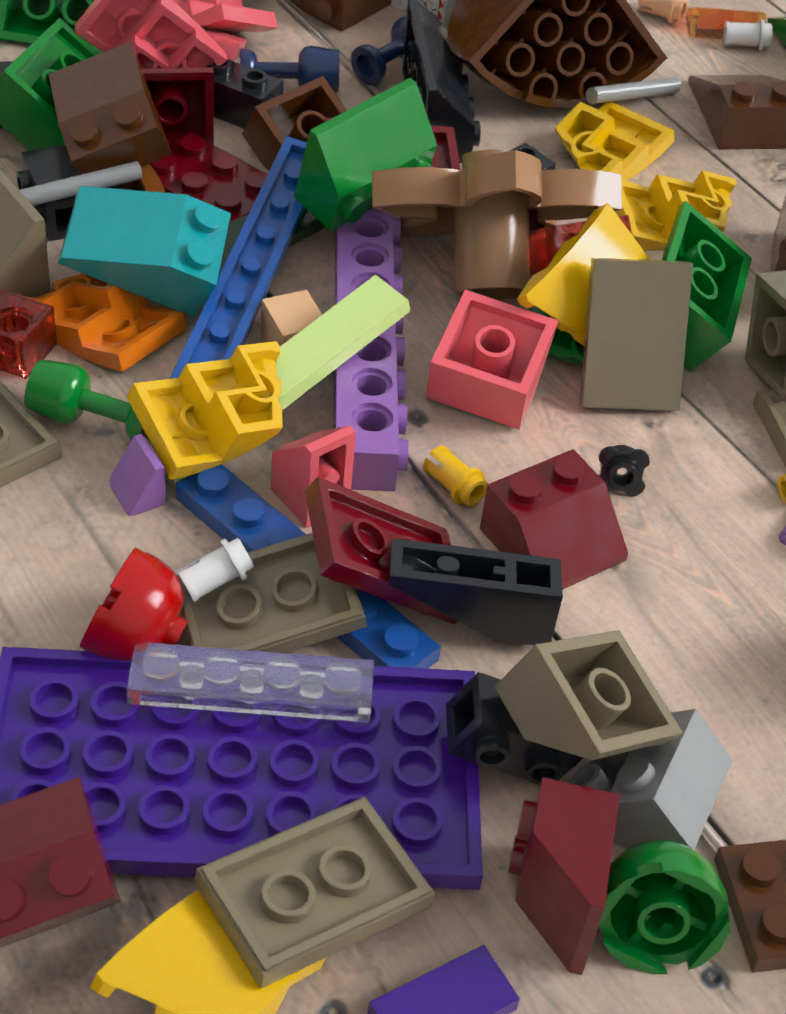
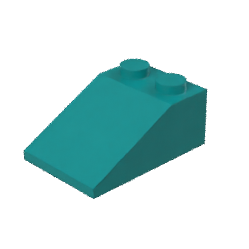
M80 186L74 201L58 264L195 317L217 285L231 213L186 194Z

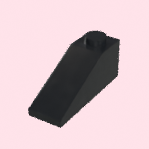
M392 538L389 585L492 640L528 645L552 641L563 598L561 559Z

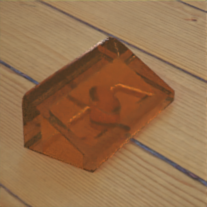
M688 7L685 14L688 33L691 37L723 40L725 21L758 23L760 19H764L766 23L767 18L765 12Z

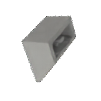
M697 709L671 713L683 732L676 740L596 760L583 758L578 770L569 781L571 784L620 794L614 844L627 849L647 840H671L688 845L693 850L695 849L733 761Z

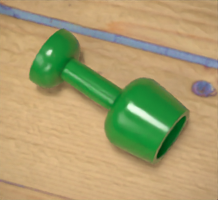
M44 359L39 360L33 367L25 389L24 403L26 408L62 425L75 422L85 410L125 423L126 433L131 440L135 435L142 434L149 441L131 404L90 391V376L83 367Z

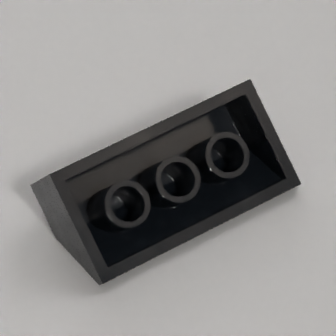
M408 0L402 61L403 79L405 81L411 78L417 83L430 125L454 127L459 163H462V156L472 152L473 146H479L481 137L480 122L474 120V98L468 97V75L462 74L463 63L449 47L447 30L418 0Z

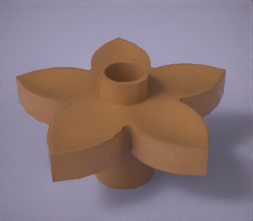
M488 149L466 153L462 156V170L412 167L372 171V206L382 213L401 217L402 237L454 234L455 295L457 297H461L464 290L492 299L519 297L530 280L529 237L545 238L556 231L557 220L588 218L595 209L606 203H609L614 211L622 210L621 174L584 169L541 171V162L538 158L517 150Z

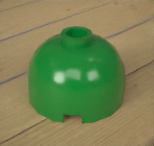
M647 840L628 847L611 862L605 908L598 927L603 934V943L609 954L629 968L650 974H667L666 967L662 963L677 965L687 961L688 970L702 966L716 955L730 933L728 897L713 864L691 847L671 840Z

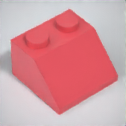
M464 290L430 362L426 398L520 430L535 394L558 320Z

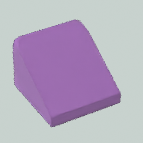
M142 434L135 435L109 480L112 491L129 516L164 506L166 501L165 467L146 437H143Z

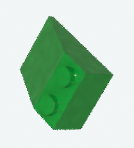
M61 18L55 21L0 75V125L18 139L28 151L65 145L57 120L49 74L99 54Z

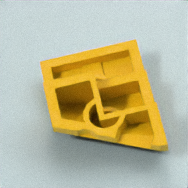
M579 102L555 127L556 135L580 169L621 174V180L623 181L629 180L647 168L675 142L673 129L613 102H605L599 109Z
M703 170L693 183L660 174L656 175L649 187L621 180L622 210L615 211V213L644 251L665 250L678 207L684 201H687L723 232L728 220L727 212L732 203L730 195L736 186L735 178Z
M609 203L604 204L591 213L579 234L561 245L548 267L534 274L517 298V301L524 308L536 306L550 315V318L558 320L557 329L568 332L575 341L583 346L585 343L591 257L650 260Z
M277 341L238 345L230 359L186 364L178 378L133 383L127 398L155 453L164 465L169 480L190 476L224 464L279 434L283 424L282 407L278 402V397L281 394V379L277 378L276 360L280 354V346Z
M197 890L163 913L118 951L97 972L90 988L107 998L116 988H119L153 1003L155 1014H276L289 987L320 970L326 958L260 989L203 895Z

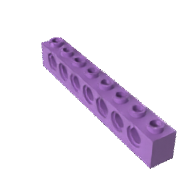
M372 208L366 211L358 221L354 223L347 222L336 229L335 305L374 275H377L402 294L403 276L394 275L401 272L402 246H399L401 218H393L392 215ZM404 317L334 370V428L350 425L356 431L351 490L395 491L397 471H407L408 440L399 439V434H406L407 404H398V400L405 399L406 370H397V366L404 365L405 337H396V334L403 333Z

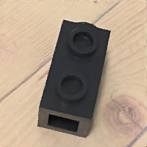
M229 59L220 66H217L215 63L208 64L207 66L214 69V117L240 128H245L255 106L283 94L284 80L268 75L263 70L252 69Z
M66 145L21 152L23 171L16 173L19 190L80 175L70 160ZM76 196L33 206L44 218L45 233L48 241L65 238Z
M477 672L446 703L449 755L474 762L481 767L496 769L539 785L541 784L542 777L553 780L561 779L583 759V757L525 740L495 689V686L500 681L498 678Z

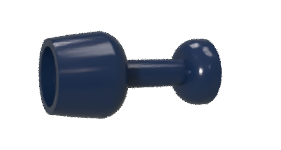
M429 11V13L441 24L439 19L432 12ZM407 16L399 18L394 23L391 29V42L380 49L365 44L358 46L352 51L351 65L353 71L363 83L370 86L379 83L385 76L386 64L397 57L403 59Z
M306 46L300 51L298 62H258L257 55L252 50L241 49L240 64L252 69L263 70L268 75L279 79H298V86L324 76L335 93L339 92V50Z

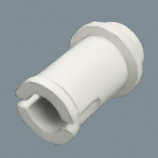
M760 19L758 23L725 21L723 28L724 47L756 46L757 50H762L763 47H770L772 40L771 23H765L764 19Z
M224 538L220 540L222 546L183 568L176 569L194 602L238 576L242 581L247 578L245 572L253 569L254 565L239 538L230 542Z

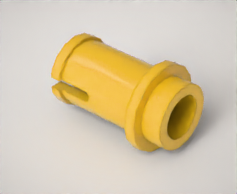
M442 445L434 448L429 453L442 465H435L431 460L425 458L423 471L451 492V499L457 505L465 504L468 507H472L484 498L488 483L485 481V474L479 468H469L452 454L446 446Z

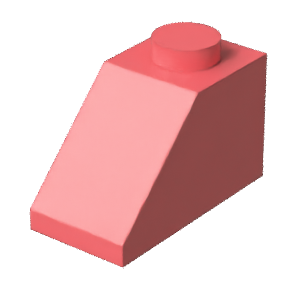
M350 425L315 432L295 442L287 443L280 449L272 452L271 490L306 528L311 526L305 489L317 477L351 490L356 431Z

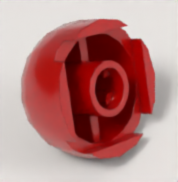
M135 547L110 585V592L103 604L97 608L81 640L79 647L85 651L115 660H138L156 654L161 646L172 652L188 623V620L179 616L184 601L182 583L173 569L156 556L148 552L145 553Z

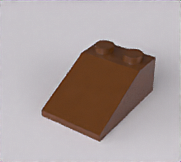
M131 41L49 74L58 124L70 160L80 175L138 161L142 167L172 155Z
M689 75L688 83L718 150L786 149V81L766 75Z
M324 76L255 106L242 135L263 166L270 171L286 136L307 143L311 129L324 123L326 117L334 118L347 111V109Z

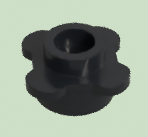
M627 445L608 446L600 451L598 455L601 469L599 476L605 481L608 492L612 490L624 491L629 496H637L644 491L643 472L650 464L649 455L646 451L642 449L635 450ZM625 468L627 472L620 475L617 473L618 469Z

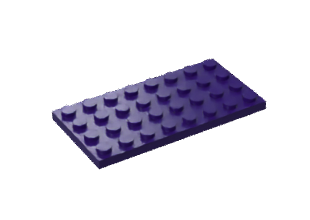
M2 647L0 656V805L80 776L112 874L195 877L196 869L362 797H366L431 888L480 890L483 869L479 765L449 755L446 703L475 675V671L156 654L138 660H115L101 657L90 651Z

